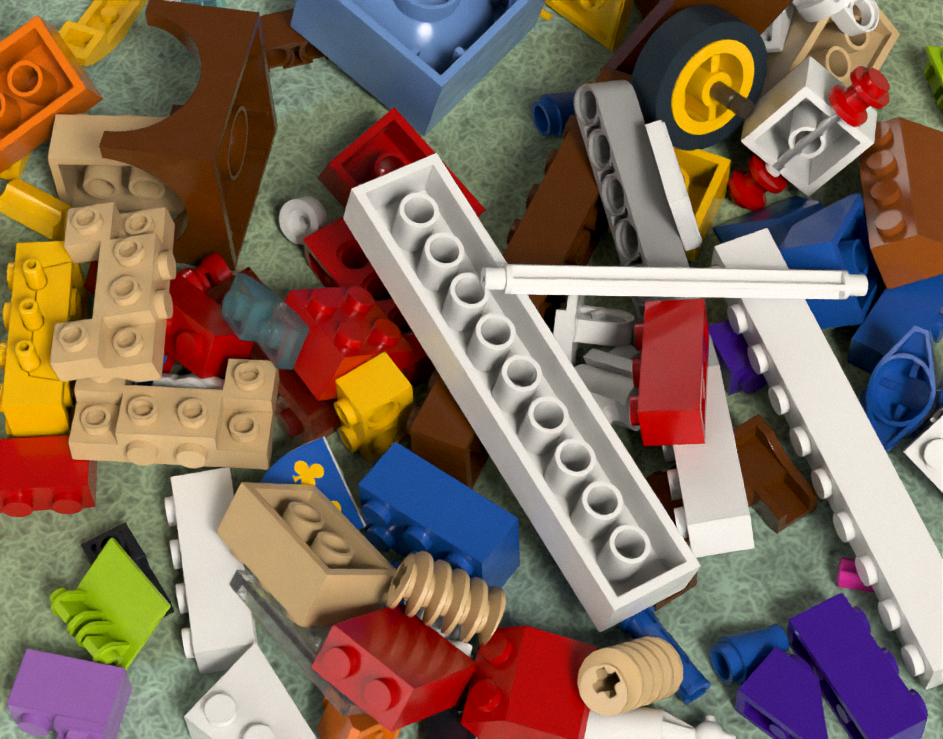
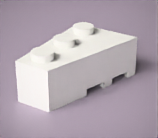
M256 642L184 716L191 739H317Z

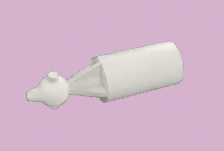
M640 707L611 717L598 715L590 709L584 739H736V735L724 731L719 724L715 723L716 718L714 716H706L705 722L694 728L663 711V709Z

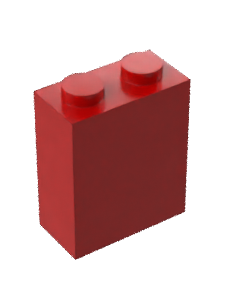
M400 603L394 609L386 607L334 624L311 666L316 673L390 732L456 706L478 666V663L430 626L424 625L423 621L416 615L412 618L405 616V607Z

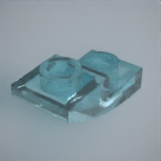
M237 273L230 291L224 296L221 311L222 317L239 340L257 342L275 368L293 370L310 328L291 307L272 291L248 275Z

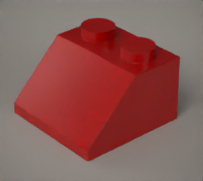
M529 626L497 628L485 646L483 642L481 646H478L475 659L478 666L471 677L461 724L478 739H584L590 709L580 697L577 685L578 673L584 659L592 652L600 649L591 644Z

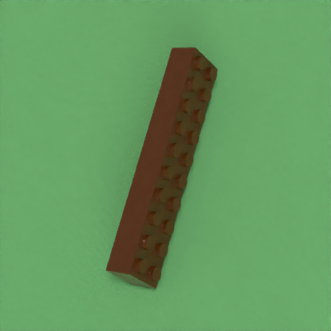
M603 66L596 81H589L587 84L622 79L631 84L632 75ZM572 114L565 125L563 143L560 149H553L550 152L545 165L543 181L541 184L535 183L532 186L526 201V212L522 220L516 218L510 227L507 237L508 246L502 255L507 264L587 266L608 225L607 216L576 115ZM527 294L553 333L556 309L560 308L561 302H565V295ZM435 368L428 383V396L422 406L416 405L413 408L407 422L406 432L411 437L410 451L473 490L490 455Z

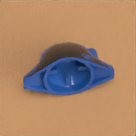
M916 325L879 361L867 385V417L886 453L903 439L913 437L915 431L929 421L936 411L941 398L943 373L936 358L932 333Z

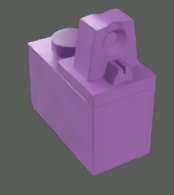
M26 649L7 701V706L15 724H18L22 731L34 736L44 737L48 735L49 731L57 732V739H116L132 686L125 668Z

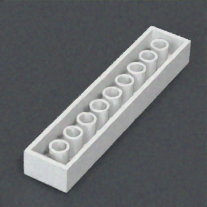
M435 153L352 188L343 216L345 223L599 633L683 590L700 568V563L527 294H502L501 290L482 289L481 272L483 267L501 268L502 264H507V262L438 154Z

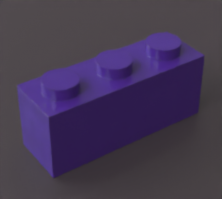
M840 593L789 619L786 635L790 648L795 655L804 659L811 666L814 674L818 676L821 695L850 739L922 738L928 719L926 705L916 690H908L898 675L899 668L894 656L886 647L880 648L870 634L871 627L869 621L858 606L852 607L845 595Z

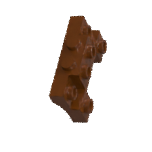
M759 414L733 429L748 507L753 506L776 534L816 509L818 495L815 489L792 463L774 431ZM656 471L649 475L646 481L676 526L674 508L683 507L682 499L672 500L667 471ZM684 538L685 542L689 546V538ZM698 571L683 590L654 604L655 611L695 587Z

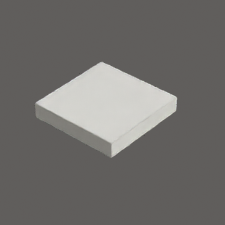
M662 120L646 124L667 200L685 251L701 247L703 241L665 122L662 123Z

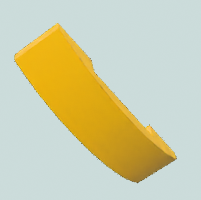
M94 0L77 23L67 20L58 32L80 65L86 67L93 65L107 56L124 39L147 0Z

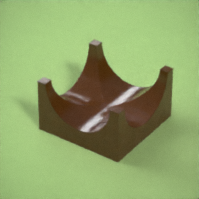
M149 0L145 11L147 24L167 31L187 48L201 71L200 79L188 101L184 105L173 104L170 115L166 119L154 125L136 130L104 131L99 145L102 158L132 165L155 176L170 187L181 199L185 209L173 220L175 224L173 255L176 263L200 266L201 259L216 252L225 261L230 271H235L278 128L260 14L253 11L183 2Z

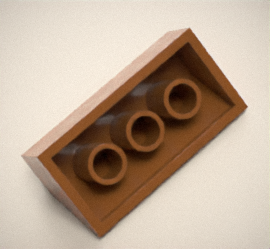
M902 117L884 122H876L874 144L860 154L858 159L870 250L887 290L943 274V132Z

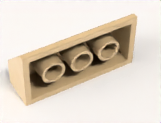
M854 4L853 15L856 22L860 25L862 21L861 13L858 6ZM879 7L877 27L873 31L852 37L845 35L831 17L821 21L807 22L802 19L798 14V10L795 9L782 52L767 54V74L758 100L809 56L849 87L852 84L850 73L856 67L864 66L868 69L875 68L878 71L880 70L900 33Z

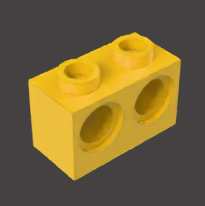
M385 351L335 380L338 401L334 402V408L342 425L338 428V434L345 447L351 453L358 450L369 463L386 453L394 442L401 444L411 438L410 434L406 432L409 416L414 408L412 385Z

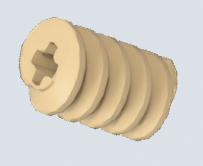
M425 551L409 554L400 564L392 579L386 600V607L394 609L403 598L406 599L404 615L410 618L421 607L425 608L422 621L426 626H431L439 615L442 616L440 630L443 634L449 635L457 624L461 625L458 639L463 643H467L475 633H478L479 646H481L482 642L485 646L491 639L501 621L506 606V594L502 588L494 585L488 587L486 581L478 577L470 579L467 571L459 568L452 570L450 564L444 560L439 559L433 562L431 554Z
M646 636L596 650L584 659L579 669L577 685L580 697L586 706L598 715L611 717L628 712L632 709L670 698L676 693L683 680V664L678 652L670 643L662 638Z

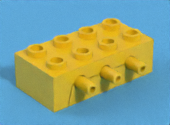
M65 241L17 243L15 262H9L7 266V282L9 290L12 291L11 302H5L3 307V320L5 329L8 331V341L1 342L0 366L1 370L5 371L4 383H0V413L5 414V428L8 438L70 435L77 404L74 392L75 380L61 382L50 365L54 325L87 319L89 291L83 287L85 276L81 263H73L64 247Z

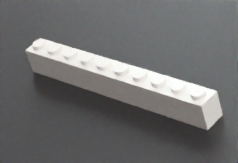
M768 228L714 246L711 267H708L789 269ZM724 298L728 305L727 314L732 329L736 334L742 333L749 346L748 357L753 370L758 375L763 373L769 385L768 394L774 411L778 415L784 414L791 428L789 435L795 452L799 457L805 456L812 469L811 480L817 495L821 499L827 498L834 512L833 523L839 538L844 543L849 541L856 555L855 566L861 581L867 587L872 586L879 600L878 612L884 626L888 631H895L902 645L901 657L907 671L913 677L918 676L924 690L943 684V559L806 300Z

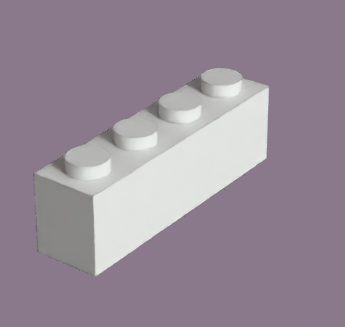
M720 365L709 366L705 444L662 445L665 463L672 461L676 463V469L667 470L672 500L682 499L683 507L674 508L676 526L683 538H689L691 551L696 558L755 548L751 517Z
M219 468L171 477L173 496L164 497L169 527L177 525L179 539L170 540L173 565L175 570L183 569L185 582L176 584L180 614L189 613L190 627L181 629L186 659H196L200 674L228 670L255 642L258 645L247 567L231 554V548L216 533L236 494L230 468Z

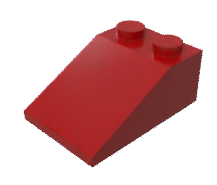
M394 107L330 161L318 176V179L339 203L346 208L352 188L433 155L435 152ZM443 162L475 214L479 217L486 209Z

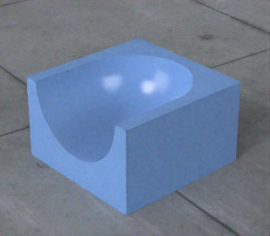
M296 0L290 26L391 110L395 107L415 131L425 136L535 27L546 0Z

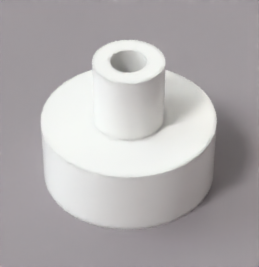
M301 196L283 205L279 214V224L288 240L295 244L303 245L304 238L328 225V217L325 208L317 199L311 196Z

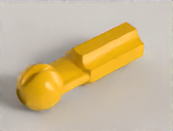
M15 178L7 183L5 191L0 196V212L52 241H65L68 209L72 208V206L20 178Z

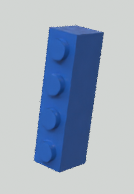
M943 274L889 290L886 288L852 337L847 362L872 374L879 361L914 325L931 331L933 341L939 343L943 337Z

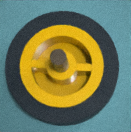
M702 4L676 13L666 20L649 38L633 70L631 85L635 90L645 125L658 120H662V123L665 122L672 145L681 150L694 151L697 148L705 149L722 141L734 132L754 110L767 74L768 58L766 47L762 37L753 27L721 7Z

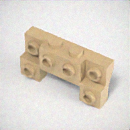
M110 202L68 209L64 247L73 263L99 261L92 319L57 323L54 325L50 365L61 382L95 377H113L134 382L162 379L167 319L173 316V303L169 292L170 280L176 278V262L173 255L175 224L166 207L120 214L115 203Z
M228 359L223 390L132 385L133 381L113 377L77 379L74 388L77 404L68 441L72 459L131 462L142 466L168 464L182 465L188 468L206 466L269 470L274 416L280 381L278 362Z

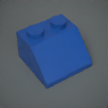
M855 193L795 223L779 247V251L788 268L792 270H845L849 274L866 275L868 290L865 296H849L846 300L805 299L821 329L862 324L884 283L870 250L865 206L860 193Z

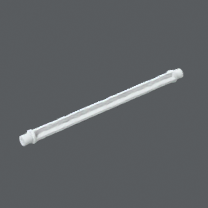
M502 264L501 268L483 267L481 272L482 289L501 290L502 294L846 300L849 296H865L868 290L866 275L849 274L845 270Z

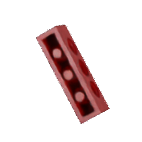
M343 217L304 238L303 245L306 264L325 288L361 285L371 293L374 302L387 318L398 326L401 335L414 349V352L401 371L412 385V389L429 380L435 366L414 332L402 333L408 330L412 331ZM379 299H388L385 301H377Z

